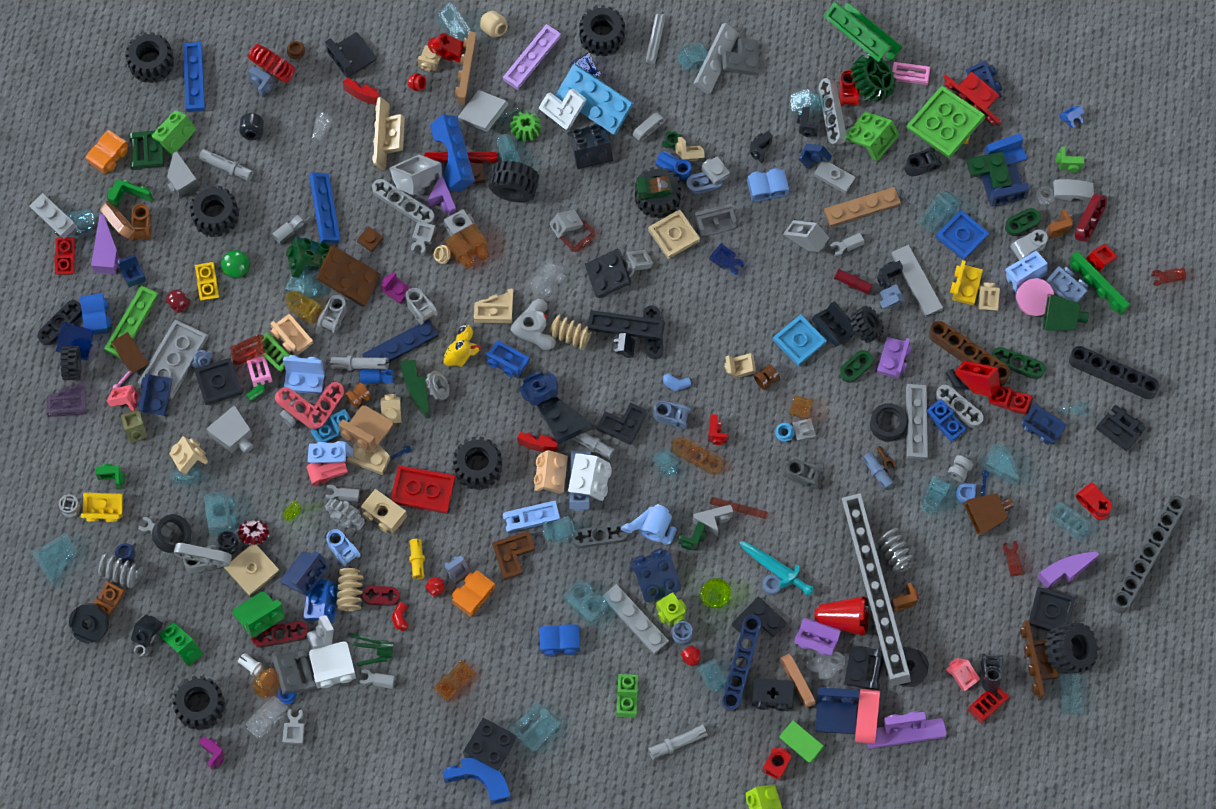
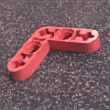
M332 382L324 389L314 406L288 387L281 388L275 394V400L282 408L307 427L316 430L326 422L343 396L344 388L340 383ZM335 388L336 394L332 398H330L329 396L333 392L332 389ZM284 393L287 395L286 400L282 399ZM321 401L328 403L329 410H324L321 407ZM296 404H301L304 407V413H299L296 410ZM319 413L321 415L318 417L317 423L315 424L313 422L314 417Z

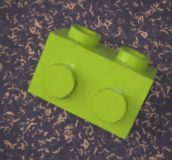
M775 784L758 786L745 794L749 809H782Z

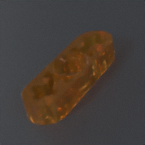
M678 437L674 439L672 451L675 455L711 475H717L722 471L723 462L721 458L686 438ZM684 443V448L687 450L691 447L689 455H686L687 451L685 449L677 450L676 444ZM700 452L703 458L696 461L692 458V454ZM706 456L709 457L708 462H706L705 465H703V463L706 460ZM714 462H717L718 468L714 467L713 469H711L710 463L713 464Z

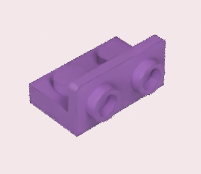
M891 337L886 338L877 373L898 379L900 373H905L907 363L904 362L905 356L909 357L912 348L909 345V338H906V341Z

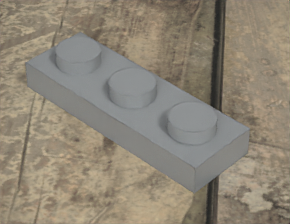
M43 193L29 205L63 239L77 227Z

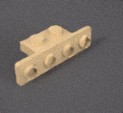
M378 97L375 107L376 121L374 123L375 138L373 140L374 155L372 160L373 164L383 171L386 170L387 154L403 151L405 117L401 114L389 117L390 104L382 97Z

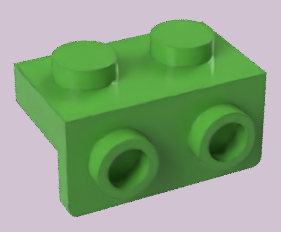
M175 110L157 128L152 138L160 142L166 152L173 156V153L178 151L197 129L187 115Z

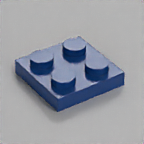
M960 210L936 234L935 238L965 261L988 237L989 232Z

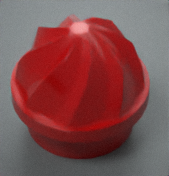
M415 73L409 76L407 84L410 89L418 92L425 88L426 78L420 73Z
M437 577L427 580L428 583L425 585L427 591L434 598L437 595L440 596L444 591V581Z
M693 645L687 647L681 653L682 661L689 666L697 665L700 662L699 649Z

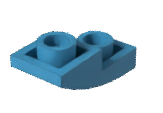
M344 409L329 416L328 420L316 430L311 429L310 432L317 442L329 443L341 435L339 423L342 419L350 422L351 417Z

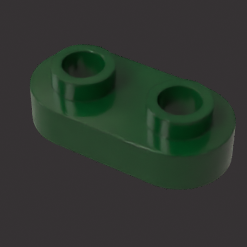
M1028 208L1008 218L1005 230L1011 236L1021 235L1037 227L1041 215L1038 210ZM1031 217L1034 221L1030 222L1027 218ZM1015 225L1018 229L1014 230L1011 226Z
M861 350L853 355L841 366V379L847 383H852L872 366L873 357L871 353ZM861 359H864V360L866 361V363H865V364H861V363H860V360H861ZM850 371L853 375L848 376L846 375V372Z

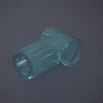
M501 135L496 139L502 161L520 162L511 135Z

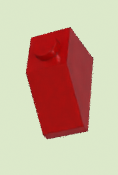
M964 360L955 370V374L975 394L992 397L1000 388L999 372L996 367Z

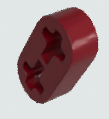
M368 586L362 593L363 600L368 605L394 606L400 600L399 591L395 587ZM370 591H374V595L380 596H374L373 600H369V597L366 595L370 594ZM390 592H393L394 596H396L393 597L392 601H389L388 597H382L383 595L388 596Z

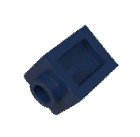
M806 144L799 156V160L806 169H811L814 161L830 162L832 155L823 145Z

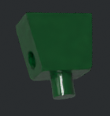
M1047 294L1042 329L1047 331L1076 330L1077 322H1088L1089 312L1079 311L1080 303Z

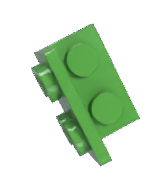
M864 112L846 133L847 141L866 147L871 158L875 161H878L899 137V133L892 120L869 112Z

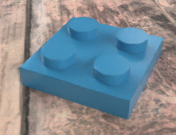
M801 314L773 337L776 345L798 367L824 346L827 341Z

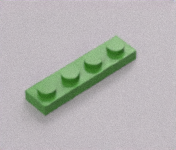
M143 286L139 288L105 346V352L120 358L111 342L126 332L134 340L159 297L157 292Z

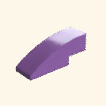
M1088 552L1061 559L1041 571L1037 578L1047 589L1061 578L1068 584L1095 562L1099 554L1097 552Z

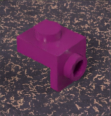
M203 736L199 744L213 755L207 763L208 767L213 770L215 766L219 767L223 763V756L225 754L219 748L220 744L211 737L208 740Z

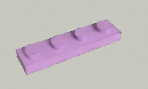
M546 24L503 76V81L518 90L561 38V33Z

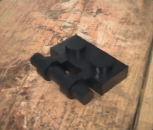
M1115 404L1111 409L1116 414L1115 417L1108 412L1096 429L1127 452L1139 437L1134 430L1136 429L1143 433L1146 427L1141 424L1138 418L1134 419L1126 413L1127 410ZM1123 419V420H1124L1125 422H1127L1130 426L1127 427V426H1126L1125 424H1123L1120 420Z

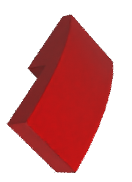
M348 77L343 81L344 90L366 103L377 105V98L380 94L374 87L370 88L365 84L361 88L357 81H352Z
M75 237L55 238V275L74 274Z
M1000 386L993 396L989 398L988 402L992 405L1027 415L1033 397L1029 394L1014 392L1012 388Z
M522 431L517 436V443L529 449L540 452L547 450L558 451V443L551 436L546 437L541 434L539 439L536 440L533 434Z

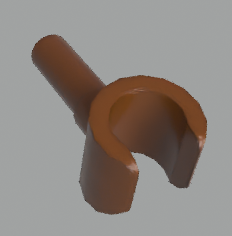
M881 446L877 447L884 462V470H889L886 466L887 462L891 463L894 468L896 465L895 461L888 459Z

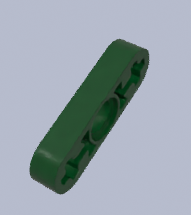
M997 347L992 352V356L997 358L996 355H999V353L1003 354V358L1000 361L1007 365L1010 371L1032 379L1041 378L1045 372V366L1039 360L1003 347ZM1011 356L1009 364H1007L1008 357ZM1013 360H1021L1023 366L1020 368L1015 367ZM1027 362H1028V363H1030V364H1029L1028 369H1027V371H1026V370H1024V369L1026 368V365H1027ZM1035 366L1039 367V371L1037 373H1034V369H1032L1035 368Z

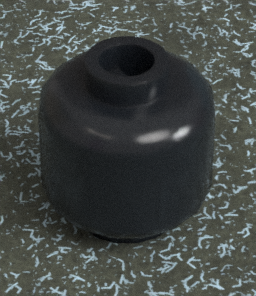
M247 113L240 118L239 132L242 137L253 141L262 136L264 121L260 115Z

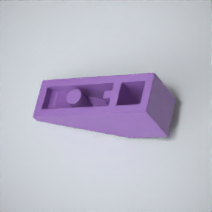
M100 214L91 266L94 273L117 274V268H119L118 260H121V257L118 255L104 214Z

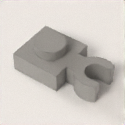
M417 221L412 240L416 241L411 246L412 253L415 252L416 248H421V255L424 256L426 252L425 244L431 245L436 229L435 225Z
M289 709L287 716L290 723H284L282 743L303 745L305 725L299 723L303 719V712L299 710V715L292 717V710Z

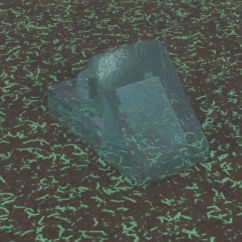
M449 3L437 13L440 27L446 28L452 37L462 41L468 36L469 31L472 32L452 3Z

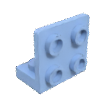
M295 355L283 358L286 369L284 387H288L297 393L322 394L325 377L322 360L316 357L305 359Z

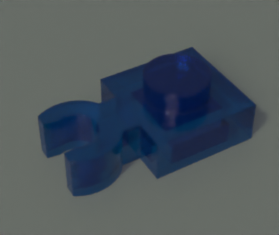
M722 243L719 244L709 257V260L723 270L727 266L730 267L731 272L735 275L738 274L739 270L734 266L744 267V262L741 259H734L736 253Z

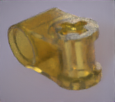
M290 291L285 297L287 309L309 324L314 322L313 318L323 309L319 303L298 291ZM294 299L299 301L297 304L290 303Z

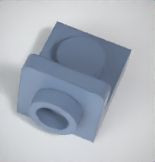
M252 66L248 71L251 82L259 86V95L264 97L273 88L272 78L267 73Z
M893 285L880 292L883 298L880 304L883 309L892 308L905 301L898 285Z

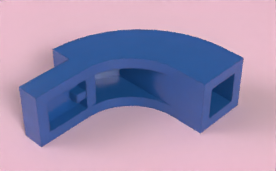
M474 758L460 759L462 767L450 766L446 768V771H442L445 783L467 778L476 779L483 783L487 788L491 805L511 801L507 783L500 771H496Z

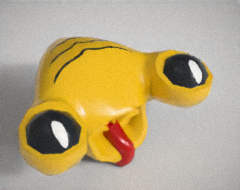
M464 325L459 328L456 340L449 345L443 359L445 366L462 367L470 355L475 356L481 350L479 345L469 342L473 336V329L470 325Z

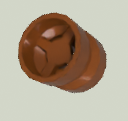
M361 382L355 386V390H349L345 393L346 398L355 409L361 406L363 401H368L372 398Z

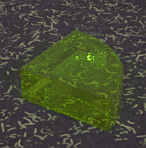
M294 500L286 508L282 518L289 522L301 512L300 504Z

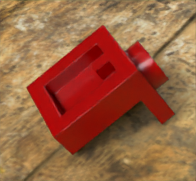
M1103 244L1091 251L1086 260L1100 273L1104 267L1114 262L1118 256L1106 244Z
M710 414L708 442H712L713 445H723L728 441V434L720 433L721 422L718 421V415Z

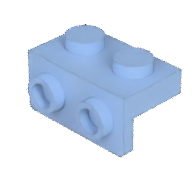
M343 441L309 444V463L345 462L346 457L353 456V448Z

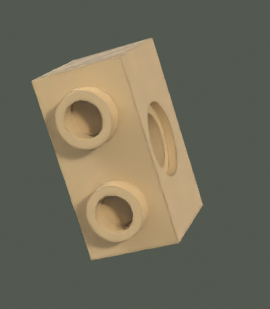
M376 489L361 506L363 517L370 522L373 520L378 523L379 529L385 533L389 531L393 534L407 517L406 511ZM382 510L388 512L385 516H379L378 513Z

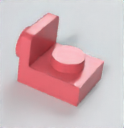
M133 385L112 389L107 402L110 407L127 404L131 411H135L140 396Z
M957 658L950 662V666L946 669L947 673L953 675L963 691H966L980 680L970 662L966 659Z

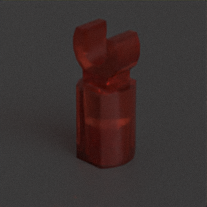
M1184 267L1168 269L1164 272L1154 270L1151 273V276H1158L1160 278L1154 281V286H1159L1163 282L1170 283L1186 280Z
M1013 542V549H1008L1007 544L1004 543L1002 549L1007 554L1006 560L1010 576L1022 575L1023 570L1020 557L1016 553L1018 549L1017 542Z

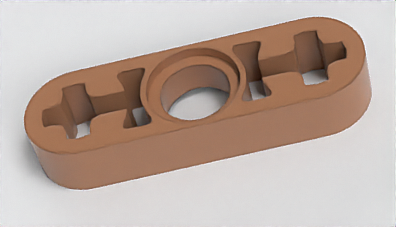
M105 202L100 211L118 233L126 238H130L135 229L117 207L109 202Z
M787 654L781 657V664L790 681H794V688L804 707L809 708L815 705L814 697L792 656Z

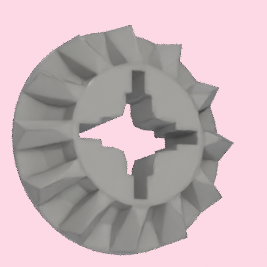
M432 371L427 374L426 383L428 384L427 388L430 390V395H433L434 399H439L440 401L446 399L449 396L450 390L444 375L439 371Z

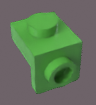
M1061 147L1060 152L1056 153V164H1059V170H1068L1070 173L1082 171L1084 157L1065 156V147Z

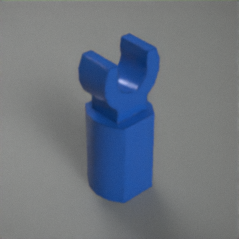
M361 369L360 382L362 384L393 383V369L380 371V369Z

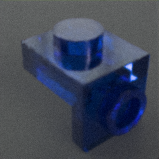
M585 53L571 62L572 65H578L597 79V76L602 74L600 70L596 69L589 53Z

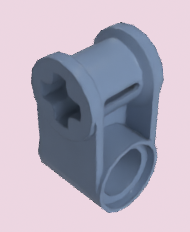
M659 401L654 407L653 417L659 423L686 429L688 414L691 413V408L685 405ZM663 409L667 413L661 415L658 413V410Z

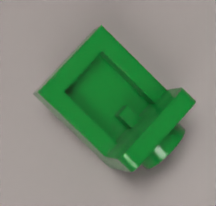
M102 464L101 467H96L98 480L115 479L118 490L122 489V483H125V472L121 471L119 465Z

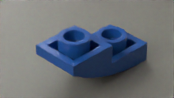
M942 399L927 409V413L933 422L951 442L966 431V427L953 415L954 411Z

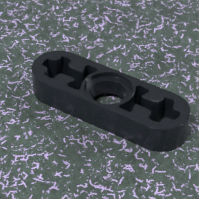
M71 300L67 302L38 331L37 336L42 345H52L82 315L81 304L78 301ZM71 307L76 308V309H77V312H76V313H75L74 311L71 312V311H70V308H71ZM64 319L65 325L63 327H56V321ZM43 334H49L51 338L44 339Z
M650 305L644 309V318H650L649 312L653 311V314H657L654 315V319L661 320L660 310L656 306ZM663 336L660 341L645 338L648 357L651 359L661 358L664 352ZM653 342H656V348L660 349L656 354L652 351Z

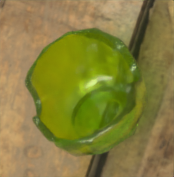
M712 578L700 589V599L704 605L711 609L724 606L731 598V588L728 582L722 578Z

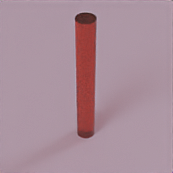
M711 497L710 500L711 505L719 507L731 505L733 511L766 519L768 514L767 511Z

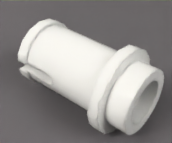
M247 653L241 655L247 662L239 658L238 663L249 670L252 676H259L263 672L264 667L261 662L255 661Z

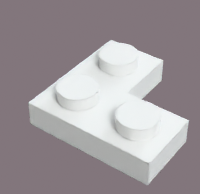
M570 89L562 102L550 92L546 94L539 109L564 129L568 130L587 99L576 90Z

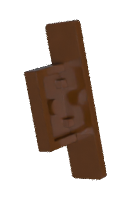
M1024 620L1022 627H1020V634L1022 639L1025 638L1026 642L1024 653L1026 657H1029L1030 661L1028 671L1034 680V684H1032L1034 696L1037 695L1038 701H1040L1045 696L1042 681L1057 679L1058 672L1057 669L1051 667L1052 663L1048 662V655H1045V650H1047L1045 642L1048 639L1033 641L1029 620Z

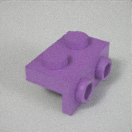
M804 618L794 643L799 644L804 649L816 650L822 655H832L836 649L841 630Z

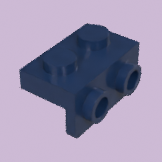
M1036 403L1021 422L1024 425V430L1030 434L1035 432L1040 435L1039 439L1047 445L1050 443L1055 444L1068 425Z

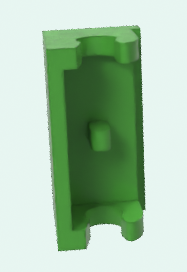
M794 721L779 736L781 740L809 763L813 762L825 748Z

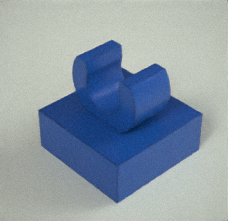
M1072 106L1060 113L1059 116L1062 121H1068L1069 127L1074 128L1076 127L1074 119L1076 118L1079 123H1083V118L1080 115L1085 112L1082 106Z

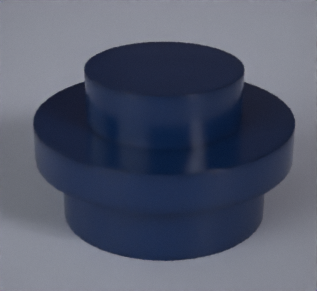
M123 543L116 548L115 556L117 559L122 558V562L125 563L127 560L131 561L134 558L135 550L132 545Z

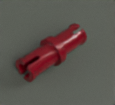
M838 268L834 279L848 285V288H855L867 295L873 285L858 278V275H851Z

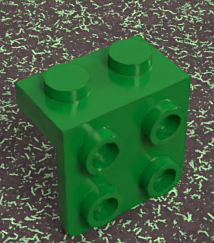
M264 591L232 611L234 617L252 638L286 618L280 601L277 599L273 602Z

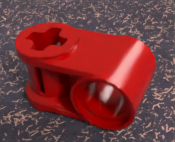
M441 33L437 38L433 37L428 41V48L432 53L452 62V60H455V62H460L464 42L447 33Z
M845 70L841 74L839 84L841 107L843 105L858 106L859 92L858 89H855V83H846L844 81L846 79L853 81L854 78L850 76L851 70Z
M1090 482L1076 494V499L1094 518L1105 520L1109 516L1112 504L1100 489Z

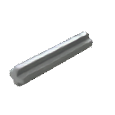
M659 13L655 16L646 56V62L649 64H655L665 22V15Z

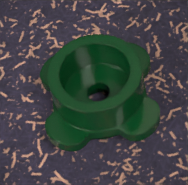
M668 131L665 134L666 138L662 145L664 148L669 147L676 151L675 145L678 143V137L683 138V136L677 132Z

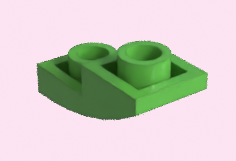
M618 674L617 717H637L638 675Z

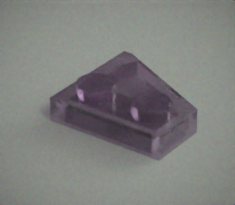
M81 379L79 384L71 388L67 386L60 392L47 396V417L86 414V380Z

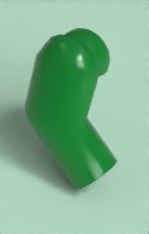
M264 381L265 384L261 385V382L257 383V386L246 394L250 402L265 393L266 381Z

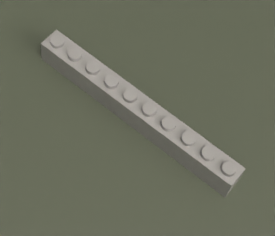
M861 493L842 498L843 507L891 686L911 682Z

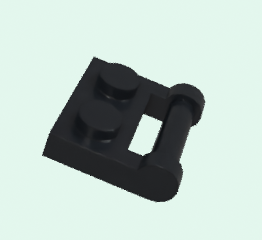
M851 645L844 685L879 691V678L884 659L882 650H872ZM869 657H873L875 661L871 682H866L865 677Z

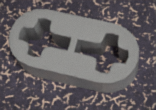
M658 112L654 113L635 129L633 136L639 142H642L663 124L664 118Z

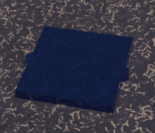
M62 321L60 333L57 335L56 352L61 353L63 346H79L81 359L87 361L90 348L93 347L91 343L94 330Z

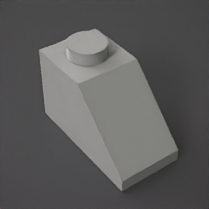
M177 151L174 152L167 176L169 180L167 186L172 194L176 193L180 198L197 188L198 183Z
M793 220L783 233L784 236L806 250L815 252L823 249L829 239L817 223Z

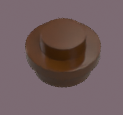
M293 41L287 46V54L293 59H299L305 54V47L301 42Z

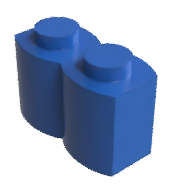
M103 293L81 296L80 304L86 336L109 333V327H112L110 315L107 316L106 310L109 309L108 298H104Z
M579 625L539 627L541 654L552 657L560 652L565 655H575L576 652L580 651Z

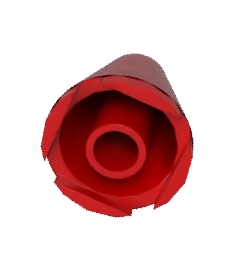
M861 596L820 604L818 608H815L814 618L819 623L842 631L866 636L869 625V612H867L865 606H869L868 597Z

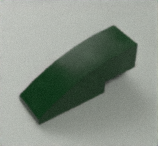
M416 360L400 361L403 379L413 403L426 419L430 418L425 376L418 377Z

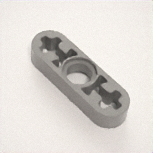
M941 385L937 389L936 399H942L954 411V415L967 426L978 428L982 424L983 414L948 385ZM942 392H949L948 397H941ZM960 402L965 406V409L957 411L954 408V404ZM970 409V415L966 414V416H963L967 412V410ZM971 416H978L977 421H970Z
M176 543L174 555L177 557L222 567L230 566L232 555L227 552L185 543Z

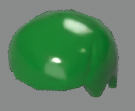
M233 250L224 255L221 268L226 276L232 279L241 278L248 273L251 262L244 252Z

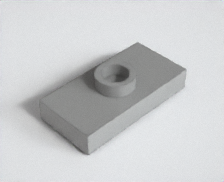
M821 162L814 173V177L845 194L855 180V176L830 162Z

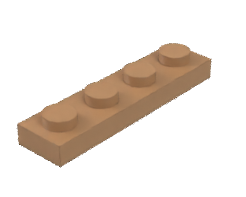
M469 31L468 38H464L463 49H466V52L461 55L460 65H463V69L459 70L457 81H460V87L456 86L455 98H458V105H465L476 43V32Z
M895 187L824 208V213L830 227L900 206L901 202Z

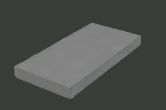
M174 320L139 379L138 385L141 386V381L145 374L172 378L169 397L172 400L192 367L194 354L203 348L209 336L178 320Z

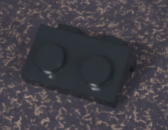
M835 301L831 302L827 309L815 314L811 319L835 347L847 342L855 334L853 331L854 326H851L852 321H850V318Z

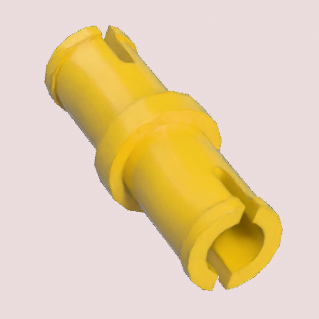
M412 539L409 541L411 550L409 562L412 563V578L416 579L417 576V580L425 578L423 566L425 556L422 553V540L418 539L417 542V539Z

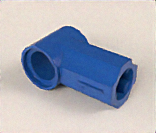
M665 151L660 152L655 166H660L663 170L668 168L670 173H676V177H679L681 182H687L688 177L692 175L689 161L680 160ZM681 169L687 170L684 173L679 172Z

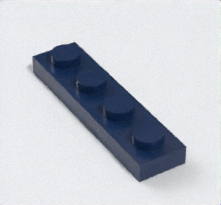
M430 319L424 321V324H418L362 355L364 358L387 357L389 361L386 363H389L439 336Z

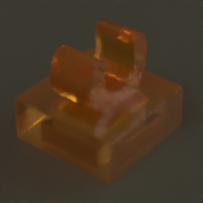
M794 395L789 415L808 420L813 400Z

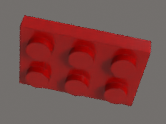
M398 465L390 500L401 506L448 514L455 475Z

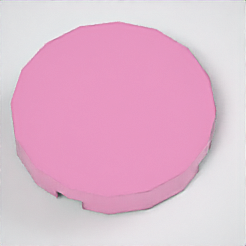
M1029 279L1018 288L1016 301L1020 310L1030 316L1043 315L1045 313L1047 294L1054 295V291L1050 284L1042 279Z

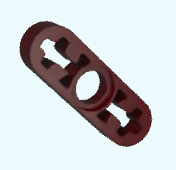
M1094 194L1075 229V239L1077 241L1088 242L1107 207V197L1105 195Z
M302 621L274 625L260 633L265 637L269 636L268 632L271 631L273 641H270L269 637L263 638V642H259L257 639L255 640V638H258V635L254 638L251 637V640L259 648L296 642L306 639L309 629L306 623ZM299 626L303 630L305 629V631H302V635H298L297 632L291 633L292 637L289 638V632L287 628H290L291 632L297 631V627ZM284 630L286 635L283 639H276L275 632Z

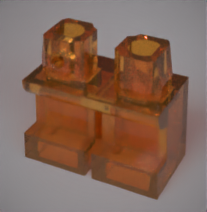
M476 223L462 230L461 234L458 232L445 240V245L449 247L457 264L461 263L465 269L474 265L472 256L477 254L480 260L489 257L486 240Z

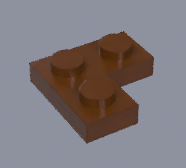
M527 531L492 542L503 579L507 580L522 575V569L517 556L535 551L530 532Z

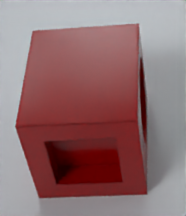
M773 747L763 766L762 772L780 781L792 756L784 748ZM776 758L781 759L783 765L775 766L772 761Z

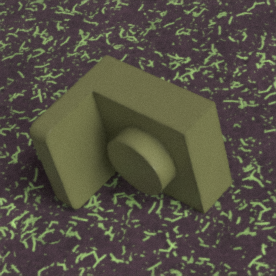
M139 409L120 415L130 443L148 437Z

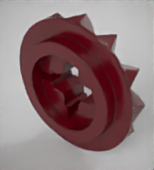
M245 520L244 524L239 525L238 537L245 544L258 545L266 541L269 536L268 526L263 524L261 520ZM254 529H257V532L254 531L250 534V530L253 531Z

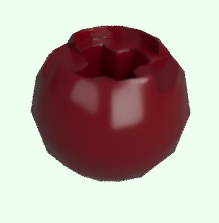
M176 289L167 295L166 303L171 305V308L176 313H181L189 307L190 299L186 298L180 289Z

